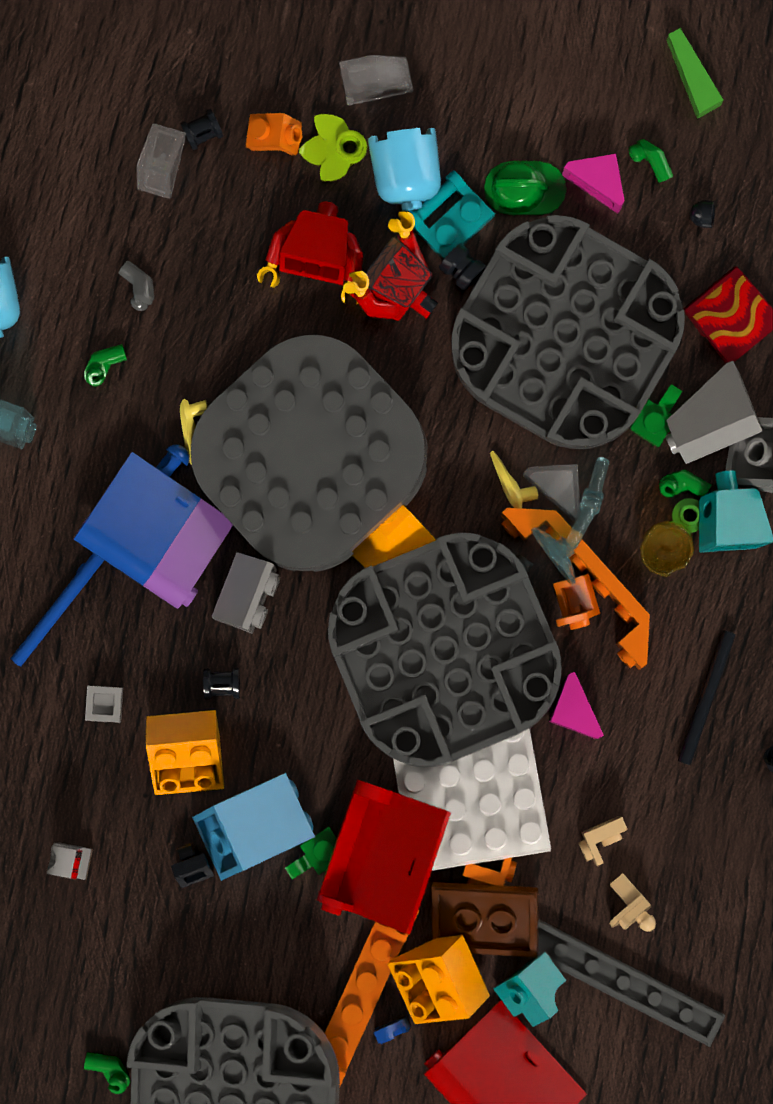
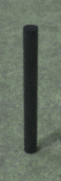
M722 631L678 758L679 762L690 766L736 634L729 631Z

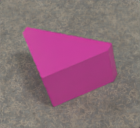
M616 154L570 161L565 165L562 173L563 177L617 214L619 213L625 200Z
M573 672L567 675L549 722L593 739L604 736L576 673Z

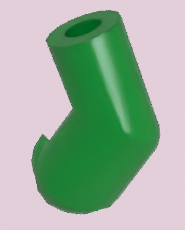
M645 139L637 140V144L629 147L628 152L634 162H640L642 159H645L650 163L658 183L674 176L663 150Z
M123 344L96 351L90 356L84 370V378L89 385L94 387L101 385L112 364L127 360Z
M682 469L665 475L660 480L659 490L667 498L685 491H689L701 498L707 494L712 484L690 471Z

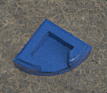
M407 1016L375 1028L374 1034L378 1044H383L393 1040L399 1034L408 1032L411 1025Z

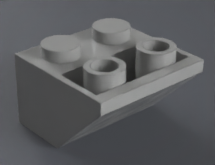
M236 552L212 618L253 634L255 627L261 629L268 609L264 607L267 595L274 596L280 581L279 574H276L277 568L275 565Z

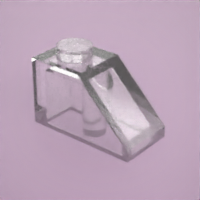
M370 55L339 62L340 76L347 106L413 92L406 57Z

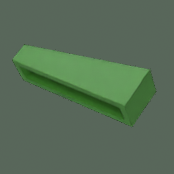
M681 28L668 34L666 41L698 119L721 106L723 98Z

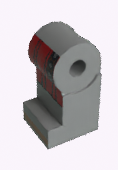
M61 842L53 843L46 873L65 878L87 880L93 849Z

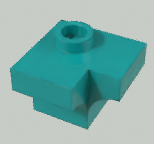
M544 952L528 961L493 989L513 1017L523 1013L532 1027L550 1019L559 1011L555 1004V993L566 979L547 953Z

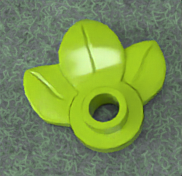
M330 114L316 115L314 122L318 136L304 143L300 147L299 153L309 163L321 166L320 178L322 181H335L346 175L350 165L360 162L365 157L367 143L362 134L349 130L342 118ZM348 143H353L357 148L355 152L347 153L344 151V146Z

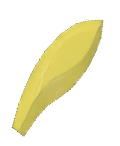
M183 399L180 404L184 444L189 452L191 465V443L196 428L194 418L201 416L207 409L208 404L206 400L189 405L188 400Z
M491 451L493 464L504 493L514 508H522V502L537 500V488L532 486L520 489L498 455Z

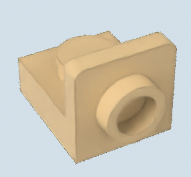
M621 816L581 832L584 840L578 843L586 861L593 859L596 866L603 864L604 862L596 844L602 842L603 847L623 839L620 833L628 829Z

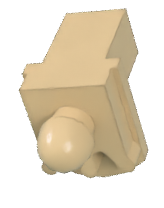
M622 873L610 884V887L627 907L617 914L609 924L612 928L620 924L623 929H627L637 921L642 930L646 932L654 930L656 921L652 915L647 913L651 908V904Z

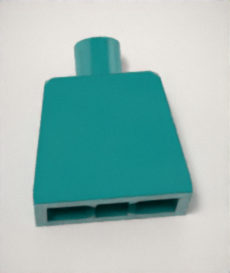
M735 470L716 473L718 491L702 496L699 500L700 553L758 549L773 543V534L760 492L756 488L739 489Z

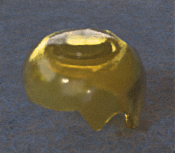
M671 521L659 522L646 531L640 545L643 564L650 572L661 576H670L673 572L684 569L690 562L695 550L691 533L684 525Z

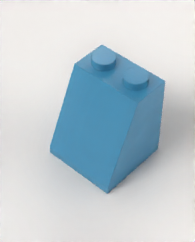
M286 773L218 803L192 817L221 881L315 837L312 831L313 822L308 813L303 811L298 801L299 793L297 787L292 780L288 779Z

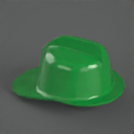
M508 161L500 163L490 171L484 186L485 196L491 207L500 213L509 215L549 214L559 208L565 199L567 189L565 178L561 172L553 165L540 161Z

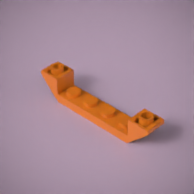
M506 508L501 514V517L504 519L501 525L513 539L519 536L525 541L540 526L545 524L548 527L545 533L558 547L563 544L570 551L571 554L568 556L570 562L581 573L585 569L595 579L592 581V586L603 598L609 595L618 605L614 608L615 612L626 624L632 621L636 625L616 644L620 648V651L617 652L619 658L630 669L635 665L640 670L647 665L650 614L556 510Z
M374 922L324 1033L330 1041L338 1061L339 1088L391 973L387 963L391 959L398 957L409 935L378 922Z

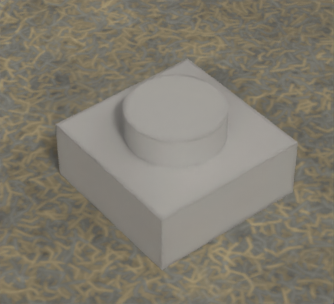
M87 686L85 721L121 723L123 688Z

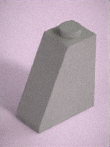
M734 361L726 363L666 420L671 431L670 434L666 435L673 454L680 453L686 464L763 432Z

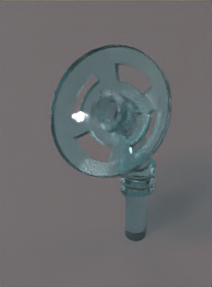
M604 457L596 459L589 487L584 490L579 506L581 512L566 539L561 537L556 540L537 527L531 529L547 556L572 586L576 583V578L569 557L575 554L574 549L578 547L594 515L600 512L604 497L602 488L610 463Z

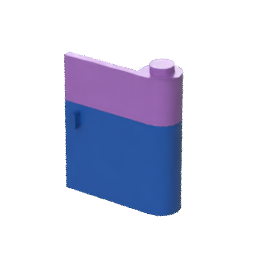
M131 452L73 540L178 609L181 604L188 607L196 596L198 589L194 585L233 524L222 512Z

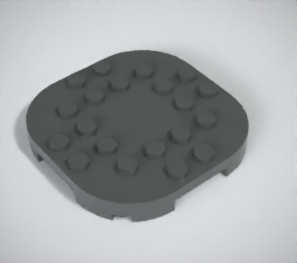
M552 215L531 222L527 221L519 225L499 243L494 255L456 317L451 342L452 360L463 386L483 405L552 444L570 449H589L615 440L635 422L680 344L684 330L685 315L678 294L679 290L670 275L660 265L651 259L649 261L643 259L589 228L590 224L582 220Z
M304 335L288 339L271 348L207 407L193 433L191 463L196 480L206 496L263 557L287 570L318 572L333 568L354 555L352 551L403 504L407 506L412 501L426 475L428 444L425 432L410 407L355 349L332 337Z
M473 533L445 535L410 552L372 567L371 565L363 569L343 586L330 613L328 624L330 648L360 723L370 740L381 751L399 762L421 767L444 765L516 736L541 720L551 707L558 692L561 679L560 652L531 585L529 576L520 560L507 547L481 535Z
M207 997L182 999L166 1006L153 1015L138 1030L129 1049L127 1068H132L131 1104H339V1067L330 1041L314 1021L301 1012L287 1006Z

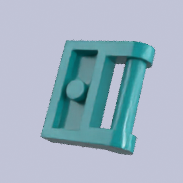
M454 170L445 177L446 182L441 185L438 193L433 198L422 203L421 209L409 211L415 219L413 230L442 260L458 244L463 243L465 245L495 216V213ZM456 191L462 198L432 227L428 228L423 221Z

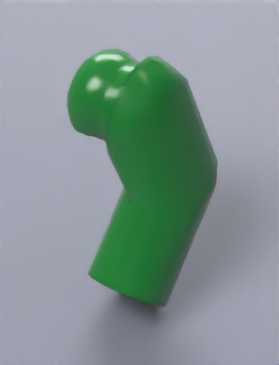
M87 1052L84 1069L103 1072L109 1083L108 1089L114 1094L123 1093L130 1084V1077L121 1060L116 1056Z

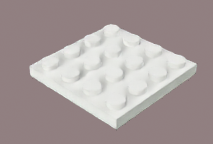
M530 728L516 736L444 765L421 767L408 765L393 759L399 794L451 812L432 871L551 851Z

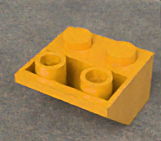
M216 710L146 716V750L155 795L224 789L220 734Z
M463 935L435 938L391 959L387 963L414 1024L468 1019L490 997Z

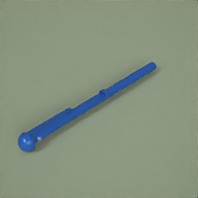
M175 444L169 446L166 449L168 453L156 467L168 477L174 473L181 462L186 466L189 463V452L182 445ZM93 553L86 563L81 564L75 577L10 658L15 664L21 667L105 560Z

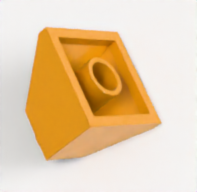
M402 505L352 551L354 553L352 556L365 568L371 565L373 567L434 542L436 539Z

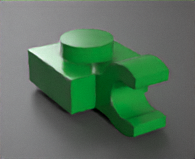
M671 384L658 405L648 400L630 430L659 448L670 431L666 421L672 416L669 412L683 391Z
M330 827L300 845L305 855L285 867L292 880L311 867H314L318 875L326 871L337 840Z

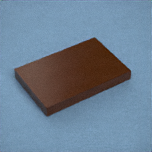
M433 882L432 940L463 935L471 954L537 957L538 887Z

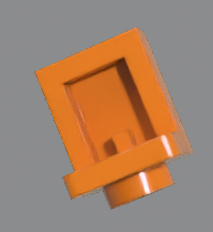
M285 113L250 114L245 147L252 151L281 150L289 155H297L299 143L302 140V123Z
M589 574L553 583L562 617L556 620L557 627L569 624L570 630L590 625L589 618L600 614Z
M512 858L502 859L499 871L477 864L464 865L462 876L468 877L467 884L504 886L505 881L512 882L517 862L511 861Z

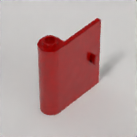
M357 779L316 899L322 903L321 910L341 916L342 910L410 935L451 812Z
M502 1000L488 1011L451 1049L444 1053L438 1049L424 1062L427 1069L423 1074L450 1104H578L587 1095L516 1016L513 1017ZM525 1055L534 1063L535 1066L532 1065V1063L525 1057Z

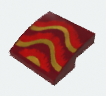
M736 266L683 308L701 336L708 339L725 364L738 360L773 331L772 307Z

